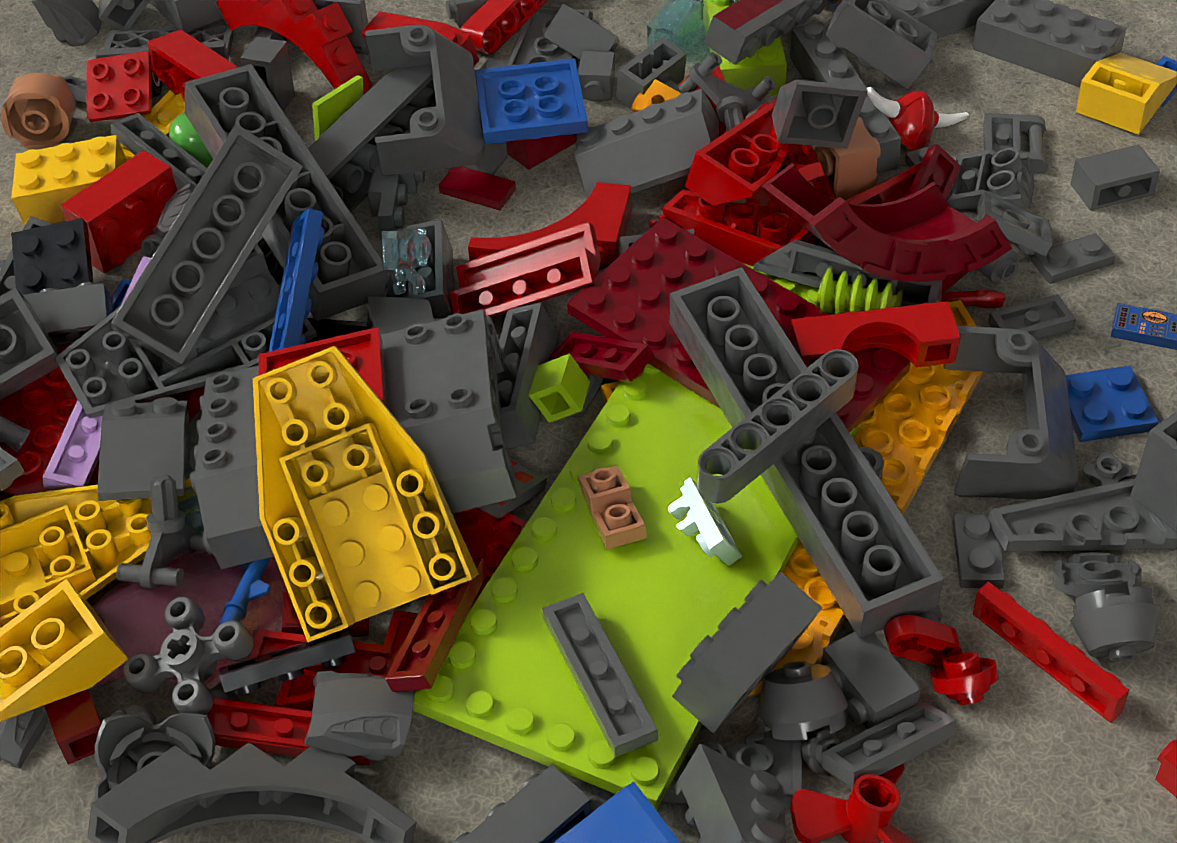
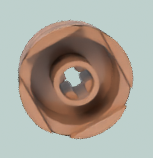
M30 73L18 76L9 90L1 111L3 129L11 139L15 137L22 142L21 146L27 149L58 146L66 138L76 110L74 95L67 86L66 80L59 75Z

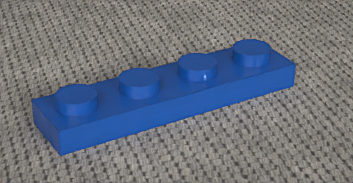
M308 208L293 220L269 352L305 343V336L302 334L303 322L308 317L312 301L308 298L309 289L317 275L318 264L315 262V256L324 237V228L321 227L323 212Z

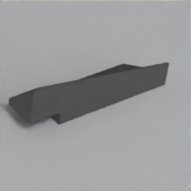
M796 239L761 259L753 267V270L819 288L828 268L833 269V280L836 281L842 272L846 271L848 273V284H853L856 277L862 275L863 287L865 288L875 278L878 281V291L881 292L887 283L891 282L893 284V295H898L900 290L903 291L901 307L923 303L941 302L942 280L906 282L884 278L863 270L834 250Z

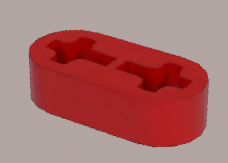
M902 615L893 618L884 626V635L888 649L895 656L930 666H942L943 659L962 653L955 628L915 615Z

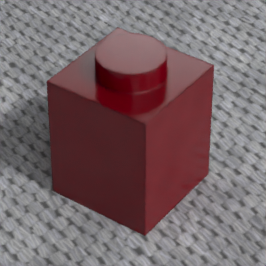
M88 689L44 705L56 741L68 765L95 754V743L102 722Z

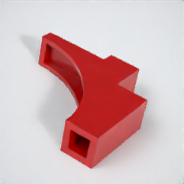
M596 182V186L590 196L575 211L556 223L539 230L499 238L471 237L468 245L469 262L589 222L595 228L601 257L600 266H609L620 256L619 239L625 236L632 211L631 185Z

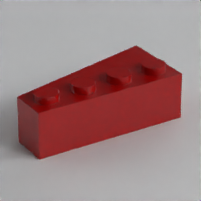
M181 29L147 41L149 54L151 55L152 72L175 95L181 93L184 102L185 82L238 68Z

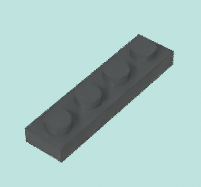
M584 593L542 608L543 619L614 756L617 757L657 741L658 730Z

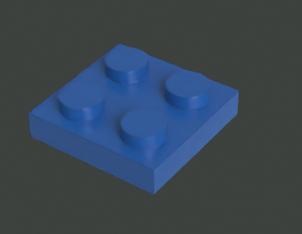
M1131 366L1066 375L1072 426L1080 442L1150 432L1151 429L1159 424Z

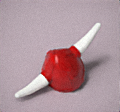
M872 87L867 88V95L871 102L880 112L886 115L901 137V143L914 151L928 147L934 128L950 126L967 119V116L969 117L967 112L943 114L934 111L933 103L925 91H913L898 100L892 101L879 95Z

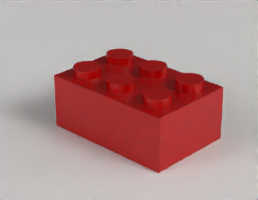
M143 150L61 204V208L66 221L80 218L86 221L89 231L92 266L105 274L115 266L123 264L128 257L141 249V242L148 235H153V228L158 224L166 202L178 190L171 166Z

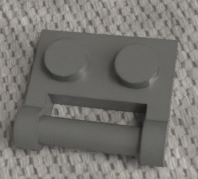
M985 113L983 122L984 150L1000 151L1005 148H1015L1019 154H1029L1033 173H1045L1048 164L1047 157L1043 154V134L1046 131L1044 118L1037 115ZM1020 132H1025L1029 135V152H1021Z

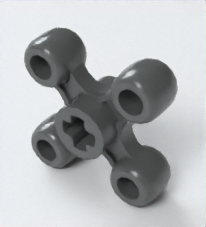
M177 597L165 609L164 616L167 624L173 629V633L164 640L160 654L151 656L146 653H138L131 656L124 665L123 674L125 680L136 691L141 693L154 692L162 685L166 678L175 677L178 679V684L172 693V701L175 708L181 713L207 715L213 707L214 698L210 689L205 685V681L213 675L217 666V660L227 658L228 660L239 661L245 659L254 648V639L251 632L242 623L234 620L220 624L211 636H200L199 631L205 623L203 609L189 597Z

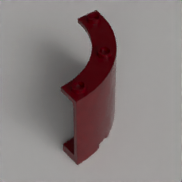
M792 163L762 185V188L771 200L784 213L827 246L863 270L884 278L906 282L947 279V275L956 274L964 270L967 272L977 270L1012 249L996 219L988 215L979 222H974L949 206L935 182L899 200L872 205L848 203L841 197L834 199L814 188Z

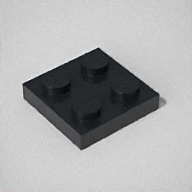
M83 218L11 233L15 285L22 295L39 293L46 288L66 289L77 287L86 282L94 283L88 224Z

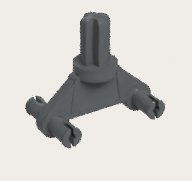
M711 52L701 64L696 63L689 70L690 76L679 86V90L681 93H690L695 91L698 86L702 88L716 105L718 119L725 123L726 131H729L744 121L749 113L759 109L762 103H765V97L776 88V83L772 78L766 76L756 88L751 87L745 91L712 76L711 73L722 63V59L717 53Z
M170 475L154 477L150 481L153 512L146 519L147 528L152 534L143 564H119L116 572L118 581L139 582L143 588L155 589L158 585L180 587L184 582L183 569L164 567L180 553L194 554L196 550L206 551L202 534H198L196 529L186 522L185 513L178 510L176 481Z

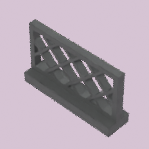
M227 23L205 25L187 33L229 61L234 30L230 31ZM177 27L111 31L108 34L104 49L97 50L95 57L97 59L142 51L149 52L147 41L178 31L179 29Z

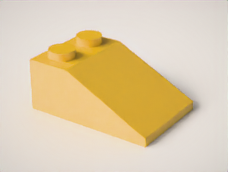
M67 579L0 628V722L89 689L128 660V657L92 606Z

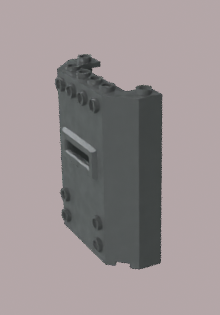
M482 309L466 314H453L446 319L426 324L417 323L406 329L382 334L387 408L425 453L451 513L516 498L514 470L502 436L497 373L504 372L502 348L492 318L486 316V312ZM259 365L234 372H221L213 377L206 378L204 395L200 396L202 416L201 420L197 421L199 441L198 445L194 446L196 466L195 471L190 474L193 491L198 497L204 526L202 536L205 549L208 554H214L221 569L274 557L259 513L253 378L258 376Z

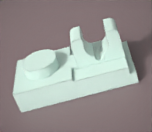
M689 477L684 481L685 485L680 488L683 496L670 504L668 510L677 520L687 514V517L676 525L677 528L686 536H691L699 530L700 534L696 536V539L703 551L709 557L716 555L729 566L741 558L742 555L714 503L708 502L701 497L698 492L697 483Z

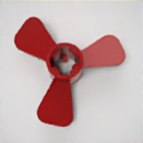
M902 763L880 776L874 774L860 776L855 781L848 800L807 789L797 790L790 803L793 830L797 839L802 843H817L841 834L848 843H881L882 841L884 843H917L890 824L901 800L900 793L895 785L903 774L904 764Z

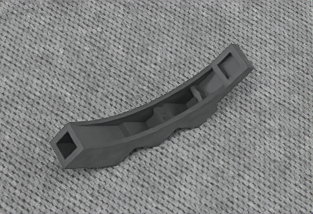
M248 742L211 770L177 746L172 747L91 803L87 838L93 843H158L170 836L214 823L235 820L271 819L295 821L333 829L359 838L365 843H412L417 821L371 791L367 786L356 781L353 778L356 763L345 755L310 746L287 765L283 766L272 756L265 754Z

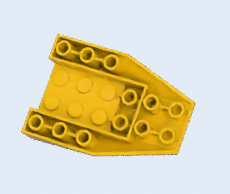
M332 346L253 378L260 520L307 642L340 631L358 621L428 594L433 595L462 584L479 575L425 453L337 346Z
M98 485L17 495L0 501V628L65 579L86 600L117 578L116 572L119 564L135 565L144 559L152 534L147 528L146 519L153 512L151 498L98 501Z

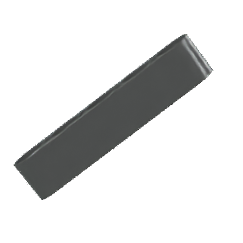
M840 349L825 353L704 450L698 460L697 487L701 497L708 502L717 504L730 500L853 398L859 365L857 358L852 353Z

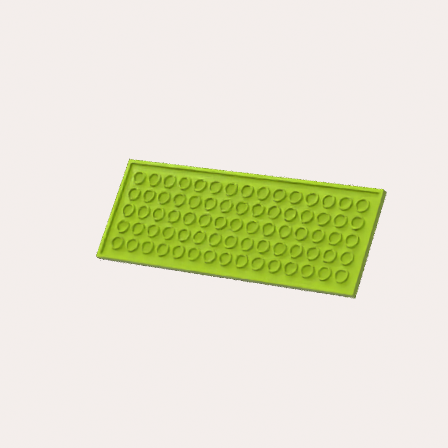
M757 271L816 305L819 288ZM647 364L642 374L631 383L620 381L469 610L432 689L415 692L413 711L548 767L553 764L560 772L614 794L635 782L657 811L702 726V723L672 697L682 682L676 677L677 674L691 659L690 654L707 635L712 637L719 630L717 627L734 607L739 609L746 602L744 600L745 597L760 580L769 584L780 572L784 571L794 549L800 541L761 475L730 500L724 503H714L742 555L741 558L731 565H726L716 555L709 557L703 551L696 539V536L700 534L699 530L691 536H686L677 528L676 525L683 521L687 514L677 520L670 514L668 510L669 505L683 496L680 488L685 485V480L691 477L696 483L698 482V460L703 451L732 429L721 408L650 364ZM862 422L850 432L853 439ZM618 466L630 487L632 502L646 525L647 538L606 549L585 502L578 476L591 473L599 468ZM584 593L658 730L657 741L617 757L614 756L543 619L542 608Z

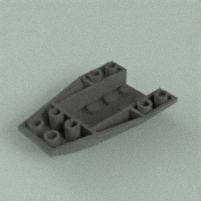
M256 243L181 366H174L110 328L111 322L121 306L57 355L55 360L88 418L103 416L105 406L111 405L115 401L133 400L136 403H150L159 398L171 397L205 386L206 378L213 377L218 373L234 372L259 365V354L269 352L281 288L269 272L264 254ZM307 318L304 320L302 328L305 343L317 337L315 329Z

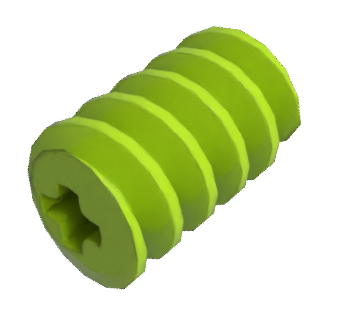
M828 268L818 289L816 306L820 308L821 312L831 315L834 312L835 314H842L845 312L877 310L886 307H901L903 291L900 290L898 295H893V284L891 282L887 283L882 292L878 291V281L875 278L865 288L863 287L862 275H858L853 284H848V273L846 271H843L836 281L833 280V269Z

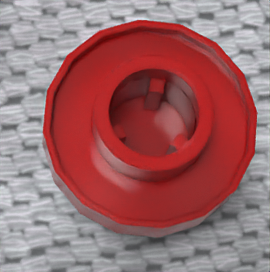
M962 652L943 659V665L931 672V680L935 692L946 694L947 698L955 699L959 705H970L984 699L983 694L990 690V685L999 680L995 660L979 658L976 652Z

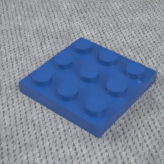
M575 58L475 70L484 144L588 132V120Z

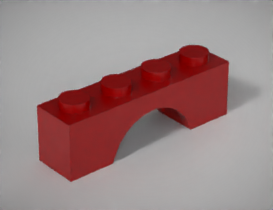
M948 301L791 319L789 336L790 342L807 368L831 350H846L853 354L868 348H883L895 351L907 358L916 368L952 364L956 361L961 339Z

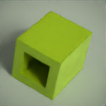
M569 353L537 366L528 396L547 421L551 423L582 411L590 380Z

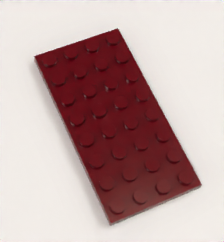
M664 217L595 278L594 285H587L567 303L568 314L603 336L648 344L655 356L648 364L719 408L720 406L670 325V293L742 267L788 339L790 336L791 319L831 315L821 312L820 308ZM868 348L853 353L859 364L854 396L836 412L849 433L870 414L909 372L911 362L895 351L883 348Z

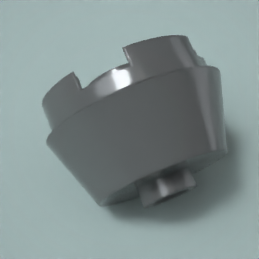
M1129 586V594L1112 593L1107 595L1105 594V589L1084 594L1075 599L1076 605H1073L1074 617L1071 618L1070 623L1090 656L1096 658L1109 657L1110 661L1113 662L1127 661L1136 658L1138 653L1147 651L1155 646L1161 608L1159 605L1154 604L1151 589Z
M796 661L787 663L783 668L774 670L765 676L757 716L763 720L765 732L772 730L774 739L805 740L808 739L807 732L824 726L828 727L830 734L841 730L846 725L845 709L848 707V702L829 667L810 664L807 661Z

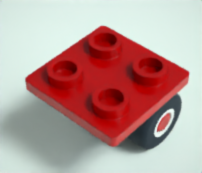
M148 51L87 61V119L90 122L124 118L136 113L144 115L152 112V97L161 94L163 82L151 70V55Z

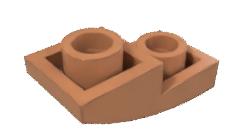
M618 466L599 468L591 473L578 476L585 502L606 549L647 538L646 525L632 502L630 487Z

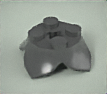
M182 712L170 715L158 725H151L142 717L129 714L105 718L99 728L95 743V758L101 772V781L95 788V801L174 746H177L191 757L198 759L209 769L215 755V737L207 715Z

